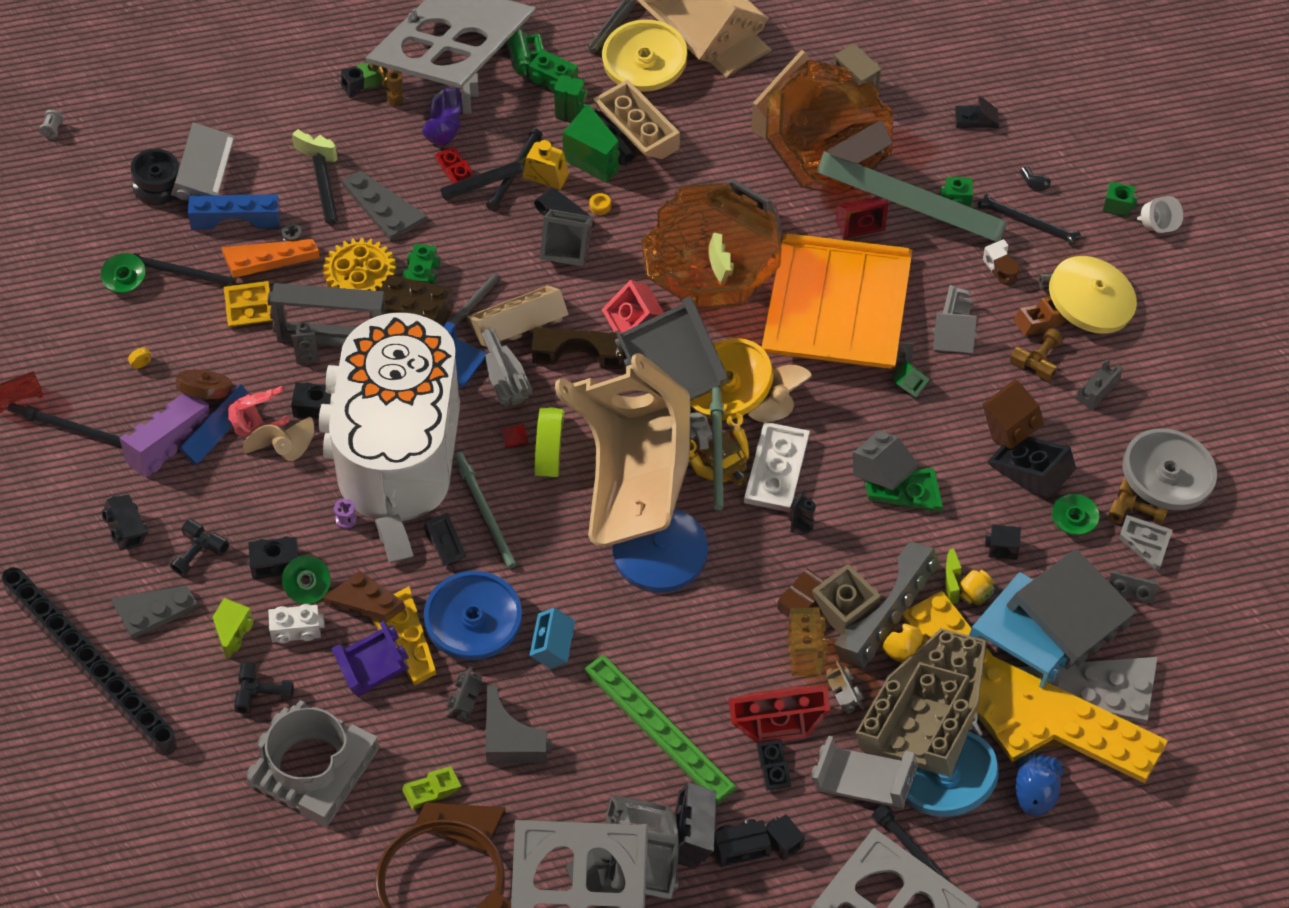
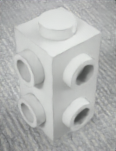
M303 604L299 607L289 608L282 606L268 610L269 631L272 643H288L294 640L311 641L314 638H321L320 628H325L324 614H319L318 605Z

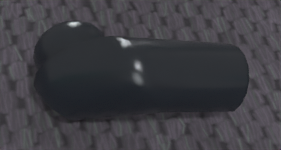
M1024 167L1020 171L1026 184L1032 189H1047L1051 185V180L1048 177L1033 174L1030 167Z

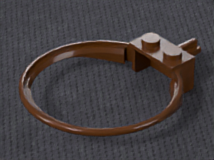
M431 820L408 828L388 845L377 866L375 877L377 898L382 908H392L385 891V876L389 863L396 852L411 839L427 832L439 830L459 832L473 838L484 847L495 869V888L476 908H511V902L504 897L505 872L498 849L483 832L464 822Z

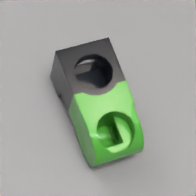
M362 63L341 70V87L349 98L356 96L357 91L367 87H376L383 81L379 71H373L368 63Z

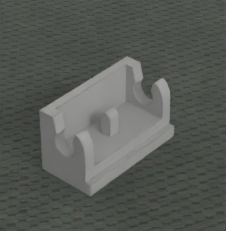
M950 285L943 313L969 315L972 300L961 296L970 297L971 292Z

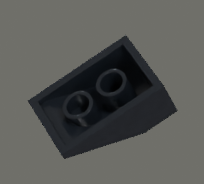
M1029 436L1013 449L1002 445L987 461L988 465L1031 493L1049 498L1077 469L1071 447Z

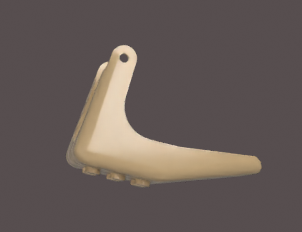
M640 353L632 356V365L626 366L625 375L600 383L592 378L576 383H571L561 378L555 383L558 398L584 417L595 439L596 471L588 535L590 541L596 546H610L667 529L670 525L689 463L690 394L678 382ZM631 390L648 392V394L637 397L617 395L620 392Z

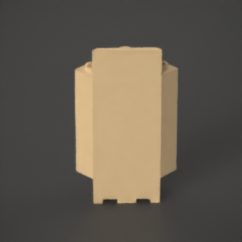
M638 0L658 21L675 28L685 40L686 47L699 60L710 62L726 78L772 51L757 36L763 30L769 18L749 0Z

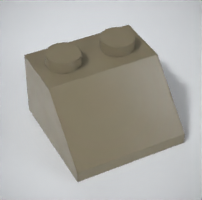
M846 564L812 590V594L826 621L840 635L846 627L861 621L878 609L881 595L849 564Z

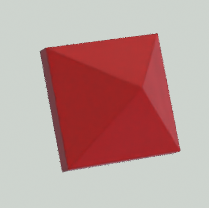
M524 424L501 427L505 448L528 444Z

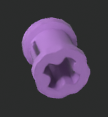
M340 499L335 503L336 524L342 529L352 528L357 522V516L354 513V502Z

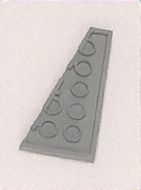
M1158 657L1083 662L1079 667L1074 664L1068 670L1060 666L1053 682L1048 681V683L1120 718L1147 724ZM1031 666L1017 667L1041 680L1044 674Z

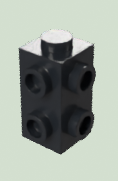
M129 494L123 496L116 495L107 499L102 510V519L111 530L113 542L117 543L120 551L142 546L148 530L146 523L142 522L136 503H133Z

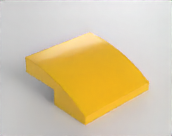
M269 281L224 287L228 327L273 322V319H270L271 306H268Z

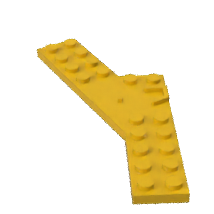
M943 591L907 609L901 617L906 624L920 628L923 644L941 628L968 636L971 631L969 624ZM986 647L979 706L977 708L978 718L1012 762L1054 739L1144 784L1146 783L1165 750L1168 740L1048 682L1043 688H1040L1041 679L994 657Z

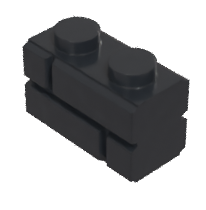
M749 819L739 826L723 825L715 831L714 847L720 867L768 857L771 854V844L763 820Z

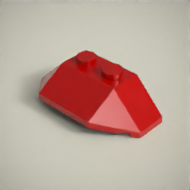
M827 685L801 686L755 692L728 699L731 724L756 743L808 738L822 719L830 712Z

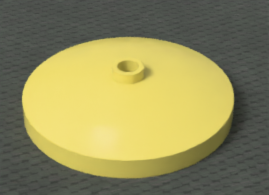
M656 20L632 21L618 27L606 39L602 50L603 66L607 75L616 84H620L628 79L639 91L658 90L673 83L684 71L687 63L686 43L682 35L666 23Z
M1088 256L1068 258L1057 266L1050 278L1049 292L1057 310L1069 322L1086 331L1100 334L1119 331L1130 322L1136 311L1137 299L1131 283L1122 272L1103 260Z

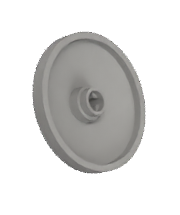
M1152 429L1140 433L1129 443L1123 457V472L1131 488L1147 502L1164 509L1187 510L1197 507L1207 500L1216 484L1217 469L1211 454L1196 439L1176 430Z

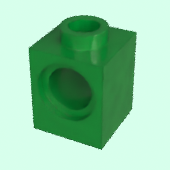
M1110 181L1103 212L1129 217L1130 210L1135 209L1138 196H1134L1136 187Z

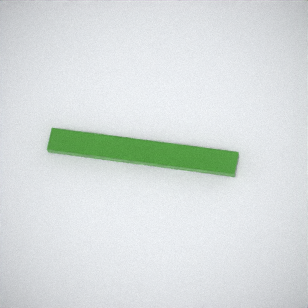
M604 654L585 668V673L696 785L716 791L717 806L736 791V786Z

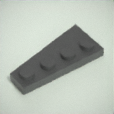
M358 171L342 180V186L390 241L427 222V215L362 171Z

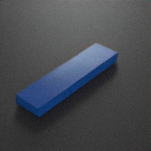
M241 384L221 402L178 448L194 465L198 464L233 426L232 422L228 419L229 406L238 399L250 394Z

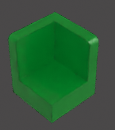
M907 360L902 362L892 376V379L901 388L914 397L918 396L930 380L921 370Z

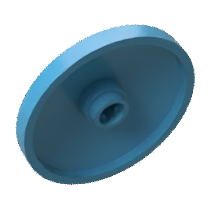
M968 732L951 778L917 768L906 802L924 814L937 817L961 815L977 808L992 794L998 781L999 769L993 749L984 739Z

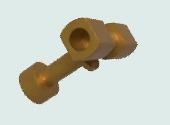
M368 63L371 69L379 71L384 79L382 85L384 88H388V104L391 107L402 104V73L396 70L389 72L385 67Z
M1048 329L1043 335L1044 343L1039 350H1032L1031 353L1017 346L1010 356V363L1022 369L1028 366L1036 370V376L1051 382L1057 373V366L1047 361L1046 354L1051 348L1059 346L1063 340L1062 334L1056 329Z
M1124 477L1117 495L1119 498L1114 500L1107 519L1121 524L1125 513H1131L1134 509L1154 517L1153 522L1162 525L1168 509L1155 508L1137 501V495H1134L1135 491Z

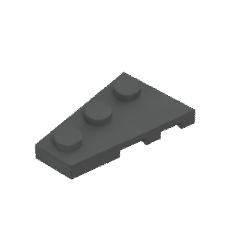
M187 585L110 598L132 640L198 609V604Z

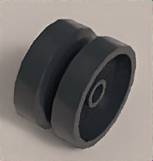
M148 149L134 157L131 162L132 190L136 198L150 205H162L176 198L171 195L179 171V162L176 156L163 149Z

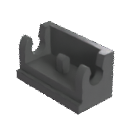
M1106 360L1093 377L1078 389L1074 399L1093 411L1119 383L1123 367L1117 365L1112 370L1109 367L1110 361Z

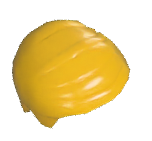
M903 624V632H892L884 641L882 650L893 660L903 663L923 644V637L919 627Z

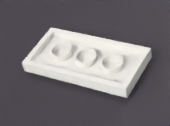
M764 422L744 503L785 512L791 511L790 506L794 499L810 431Z

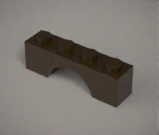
M546 327L534 328L532 363L555 365L563 355L577 351L593 356L599 363L600 368L623 369L625 352H620L616 345L615 339L618 338L616 332L604 333L575 331L571 329H550Z

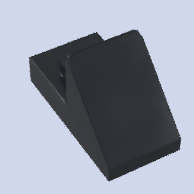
M978 96L977 106H955L956 128H999L998 109L981 96Z

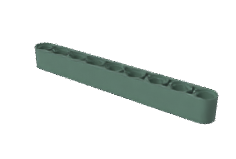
M825 151L816 170L817 173L996 242L1001 241L1008 223L1002 219L867 167L830 155Z

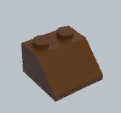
M1016 379L982 404L992 441L1007 448L1013 449L1044 425L1040 406Z

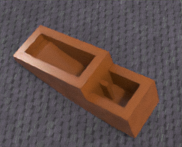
M1051 297L1041 298L1037 305L1020 308L1013 319L1024 336L1046 331L1068 321L1057 310Z

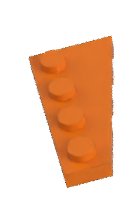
M313 239L221 247L222 255L233 278L320 258L319 250Z

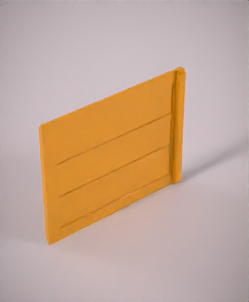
M789 233L783 234L762 348L766 353L892 369L896 365L912 250L896 246Z

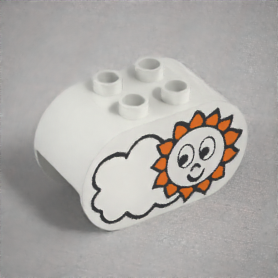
M389 313L369 319L354 329L342 346L339 366L328 365L326 393L332 394L330 404L321 405L319 414V431L325 433L323 455L325 459H334L337 482L344 499L354 502L357 512L372 519L399 514L401 520L405 521L423 516L435 509L443 501L449 489L460 411L455 359L456 351L454 341L448 331L429 318L411 313ZM382 474L385 481L392 482L395 485L396 497L394 502L396 506L394 507L391 506L389 501L386 502Z

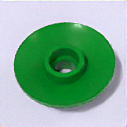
M120 253L110 257L103 264L100 275L102 283L108 290L115 293H128L137 289L143 283L146 269L143 261L136 255Z
M1068 494L1060 497L1054 503L1052 519L1061 531L1070 535L1080 536L1088 534L1096 528L1099 522V510L1091 499L1079 494Z
M300 556L293 559L286 566L282 576V584L286 594L293 601L301 604H312L322 599L328 592L331 581L327 566L320 559L313 556ZM303 575L309 577V581L306 584L301 582Z

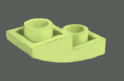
M299 129L292 134L296 150L310 157L321 153L322 156H325V160L330 162L338 160L336 145L331 140L325 139L321 135L313 139L309 134H305Z
M713 233L708 246L709 259L717 279L721 284H725L728 276H732L734 263L730 262L731 253L725 252L722 234Z

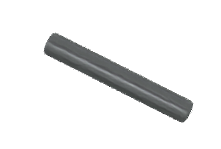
M637 0L622 1L589 43V53L596 55L601 50L608 36L619 27L637 4Z

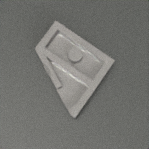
M1127 515L1119 539L1152 568L1159 571L1173 530Z

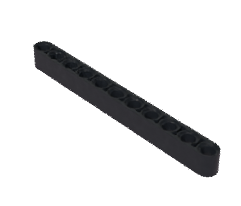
M17 567L6 569L2 574V582L9 597L160 755L173 753L176 750L177 741L172 727L21 569ZM135 705L137 706V707L134 708V709H129V708L132 707V706H135ZM147 722H153L150 725H144ZM163 738H169L166 741L160 742Z

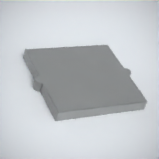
M937 313L936 324L933 329V350L973 353L974 338L977 337L975 332L977 316Z

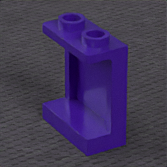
M384 621L379 623L382 629L345 649L341 644L331 648L349 688L357 697L409 669L406 662L409 656L404 647H399L396 641L400 639L397 631L393 626L389 627Z

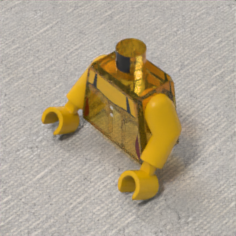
M736 413L737 424L733 423L731 416L727 418V424L733 427L734 431L732 432L729 429L722 433L723 484L731 479L736 486H741L747 480V476L743 472L746 470L747 460L749 459V447L744 429L740 427L743 423V416L740 413ZM690 439V465L699 477L712 481L713 441H708L709 449L700 450L699 447L696 448V443Z

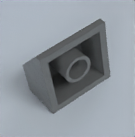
M878 430L853 452V476L892 490L918 468L917 461L899 437Z

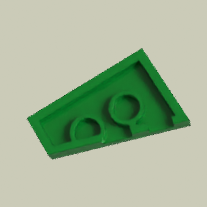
M934 468L915 470L894 490L864 480L869 501L936 512L943 511Z

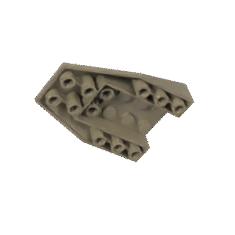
M942 628L887 677L856 731L860 751L901 761L905 751L914 752L918 768L951 778L979 706L986 640Z

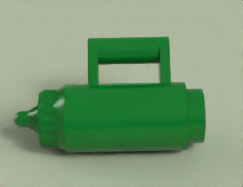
M519 28L506 41L512 68L516 74L524 77L529 74V64L542 49L545 50L541 34L526 35ZM528 43H535L536 51L530 52Z

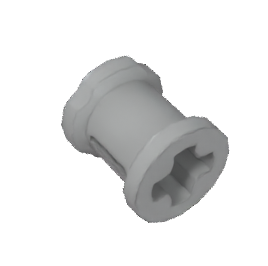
M47 110L44 114V123L39 127V133L46 138L53 139L58 136V127L63 123L64 117L58 111Z

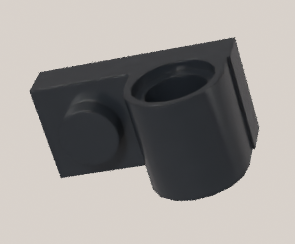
M448 513L425 522V533L431 545L435 546L443 567L466 557Z

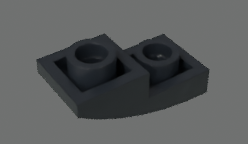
M782 740L757 743V753L766 791L791 787Z

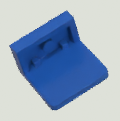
M447 322L444 328L451 335L455 344L458 386L464 387L486 359V353L457 339L456 325Z

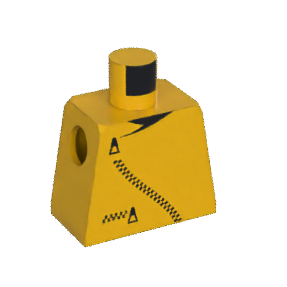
M547 140L535 142L526 157L522 178L561 190L569 175L564 152L551 147V143Z

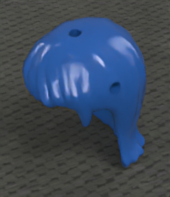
M1032 752L1017 761L1019 770L1015 785L1016 797L1022 812L1026 815L1041 816L1047 814L1057 803L1061 787L1060 778L1064 773L1062 763L1058 761L1057 757H1044L1043 754L1039 753L1036 755Z

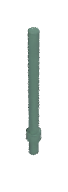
M715 387L712 389L710 414L712 415L714 509L720 511L723 509L722 415L724 414V404L721 402V388Z
M457 452L454 457L460 467L459 473L462 479L467 482L507 568L512 569L516 566V562L475 479V471L472 465L468 464L463 452Z

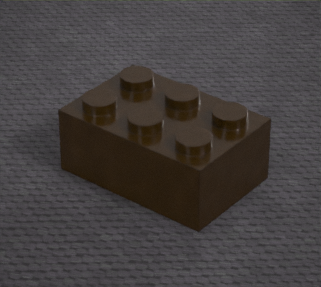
M388 275L380 291H384L387 314H416L429 318L444 327L454 309L452 288Z

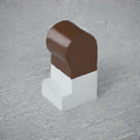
M1003 239L985 247L983 261L1002 284L1012 285L1017 281L1019 264L1007 254L1008 244Z

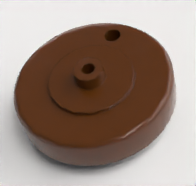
M194 369L182 371L177 375L176 388L189 396L202 399H222L228 397L232 391V381L220 373Z

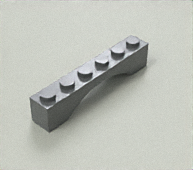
M909 541L898 556V577L889 597L872 614L846 627L834 643L841 661L865 668L868 662L873 659L875 652L886 640L894 626L899 623L902 615L912 605L920 590L925 587L930 576L937 570L939 561L934 548Z

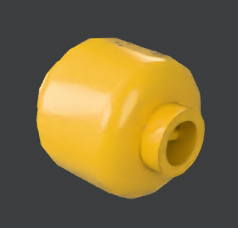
M972 570L959 583V588L962 592L959 596L968 605L973 603L981 606L994 593L993 585L995 582L985 571Z

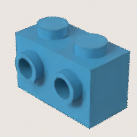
M555 607L538 613L529 656L550 669L567 663L574 634L575 620Z

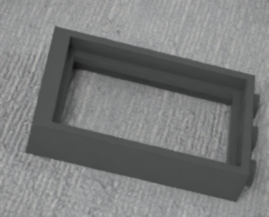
M274 283L273 291L268 293V306H271L270 319H274L273 333H276L278 342L293 343L292 335L296 334V327L300 324L299 322H287L284 305L370 312V319L387 314L384 291ZM306 323L310 327V333L315 332L317 345L342 347L347 337L357 328Z

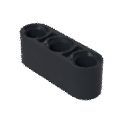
M553 187L534 200L536 209L543 216L547 214L549 209L590 216Z

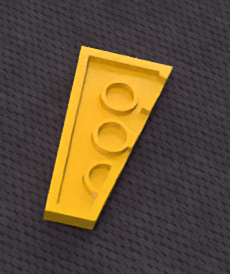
M407 587L394 594L404 602L406 609L385 623L389 627L393 626L400 639L396 641L399 647H404L409 656V659L406 660L409 669L405 672L415 686L436 675V670L425 640L422 625L419 621L410 587ZM371 618L377 629H382L379 624L382 621Z

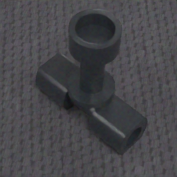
M188 519L181 530L184 536L191 539L192 546L182 557L176 556L169 565L176 574L184 577L191 569L189 563L199 551L204 553L209 549L222 556L229 548L228 539L215 532L210 535L205 532L203 525Z
M250 662L241 663L238 677L241 687L240 690L236 691L234 702L236 713H250L252 698H258L259 694H279L282 700L293 699V680H282L281 685L259 684V679H256V664Z

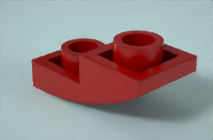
M455 146L435 154L437 163L452 184L474 176L466 160H462Z

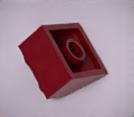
M874 197L838 205L835 220L843 240L885 231L889 206L888 199Z

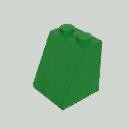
M586 105L562 133L563 152L567 163L607 183L612 176L617 175L620 169L619 141L591 106Z

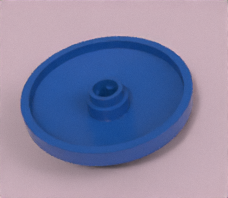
M675 508L667 529L612 545V555L618 572L630 584L645 591L664 593L681 589L692 583L700 575L707 561L708 542L701 525L689 514Z
M482 571L457 573L440 582L430 593L424 608L425 628L433 644L445 654L462 660L486 659L505 650L518 635L522 623L520 599L508 582L494 574Z

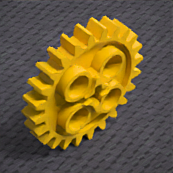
M352 238L351 244L343 241L344 247L336 245V252L329 251L330 257H325V265H323L324 280H326L327 287L380 291L388 275L396 274V263L392 252H388L387 246L381 248V242L373 245L372 239H369L367 243L364 242L363 238L357 243Z

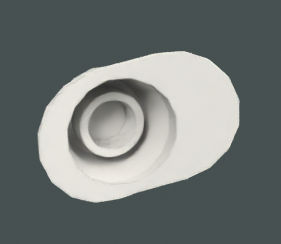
M1172 196L1159 197L1142 207L1141 216L1137 217V220L1142 221L1147 230L1156 231L1157 233L1177 230L1181 226L1183 209L1176 198Z

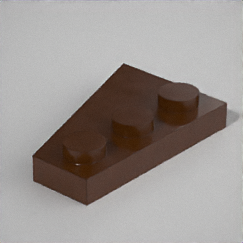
M361 571L322 597L325 605H340L343 610L350 611L354 609L361 611L364 616L388 622L406 609L401 599Z
M425 803L415 825L431 820L460 821L479 829L492 841L506 810L505 807ZM447 830L427 832L482 854L487 852L480 843L465 834Z

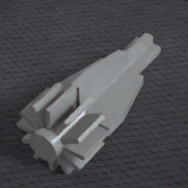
M485 329V332L481 334L490 352L486 354V361L493 388L501 405H504V407L509 404L511 406L518 405L524 402L525 399H528V395L533 394L532 387L521 363L507 345L502 347L495 329Z

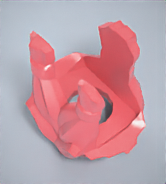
M284 386L270 389L266 392L248 394L231 404L228 409V419L232 422L235 429L234 432L242 438H247L253 431L264 425H274L277 427L286 425L290 421L288 416L264 423L255 407L256 404L274 398L275 394L285 391Z

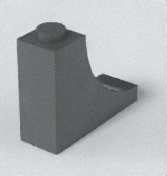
M487 685L486 763H547V754H552V739H547L546 729L532 728L515 720L501 704L497 685Z

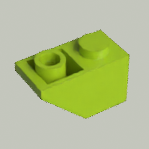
M224 598L213 615V621L224 655L230 659L234 651L237 652L239 650L242 638L246 632L251 630L254 620L252 619L249 607Z

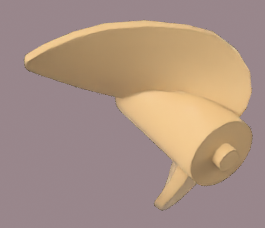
M785 365L773 369L774 377L771 386L773 388L771 396L762 401L748 415L760 422H774L787 417L794 407L790 391L811 378L812 373L798 365Z
M311 417L306 418L287 430L274 425L259 427L246 438L243 452L245 454L272 444L275 451L282 455L284 460L294 461L305 452L313 438V419Z

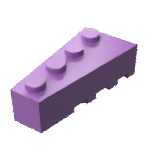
M183 393L167 404L163 413L158 411L151 416L150 422L146 425L140 423L134 427L135 432L133 434L121 436L120 441L126 463L146 478L152 473L157 472L161 465L169 457L176 454L178 448L211 414L209 405L200 398Z

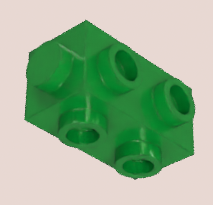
M414 244L413 251L408 253L407 265L409 267L408 270H404L403 278L435 285V269H439L441 260L440 256L437 255L436 246Z

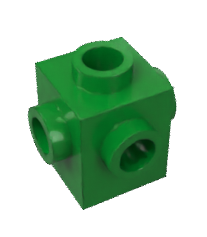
M946 177L945 186L940 188V196L971 208L973 198L972 178Z

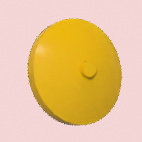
M741 338L724 339L713 343L731 382L720 387L721 402L724 404L722 420H727L729 416L735 419L737 418L736 413H740L743 416L755 409L766 398L773 383V366L765 350L755 342ZM712 391L690 401L691 408L708 419H712L710 414Z

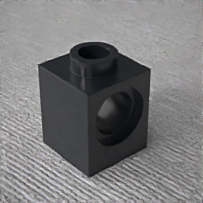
M992 524L991 532L986 533L985 547L989 548L988 557L1017 560L1020 549L1021 527Z
M787 814L780 818L772 819L766 825L771 847L783 861L804 847L805 836Z

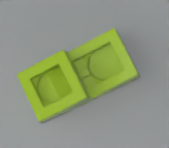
M953 548L949 549L947 555L945 590L947 598L952 604L959 603L960 588L957 581H960L961 565Z
M449 766L429 772L425 779L404 784L402 791L411 809L415 810L423 807L425 803H434L455 793L462 786L454 770Z

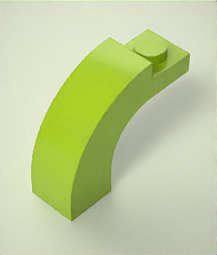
M540 408L535 476L558 477L561 436L565 415L563 409Z

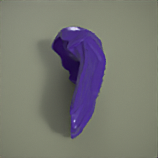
M454 86L451 89L445 88L438 95H433L430 103L429 121L425 122V126L423 125L422 128L423 135L429 142L436 145H445L454 139L458 128H460L458 118L461 112L462 94L459 88Z

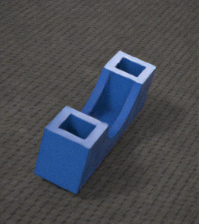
M278 194L189 196L188 216L191 230H212L218 222L229 218L247 220L258 229L280 228L281 209Z

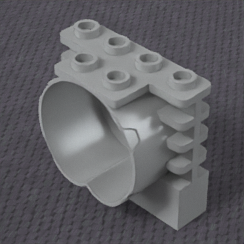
M300 700L290 710L284 707L280 713H277L273 717L271 727L267 733H263L257 743L260 758L256 764H252L246 774L247 782L250 788H257L261 790L262 794L274 797V800L286 803L287 807L300 810V815L327 828L379 750L378 737L353 724L349 727L344 724V721L337 719L331 713L314 706L311 708L304 701ZM311 739L321 740L330 744L337 751L336 754L331 755L328 769L320 775L294 777L280 771L284 754L298 742Z

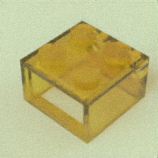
M820 607L790 609L788 643L792 676L821 674L822 665H826L828 642L827 638H824L826 623L825 617H820ZM808 638L812 643L807 645L803 643V640Z

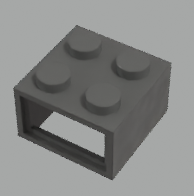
M549 209L544 216L539 259L583 267L588 260L593 217Z

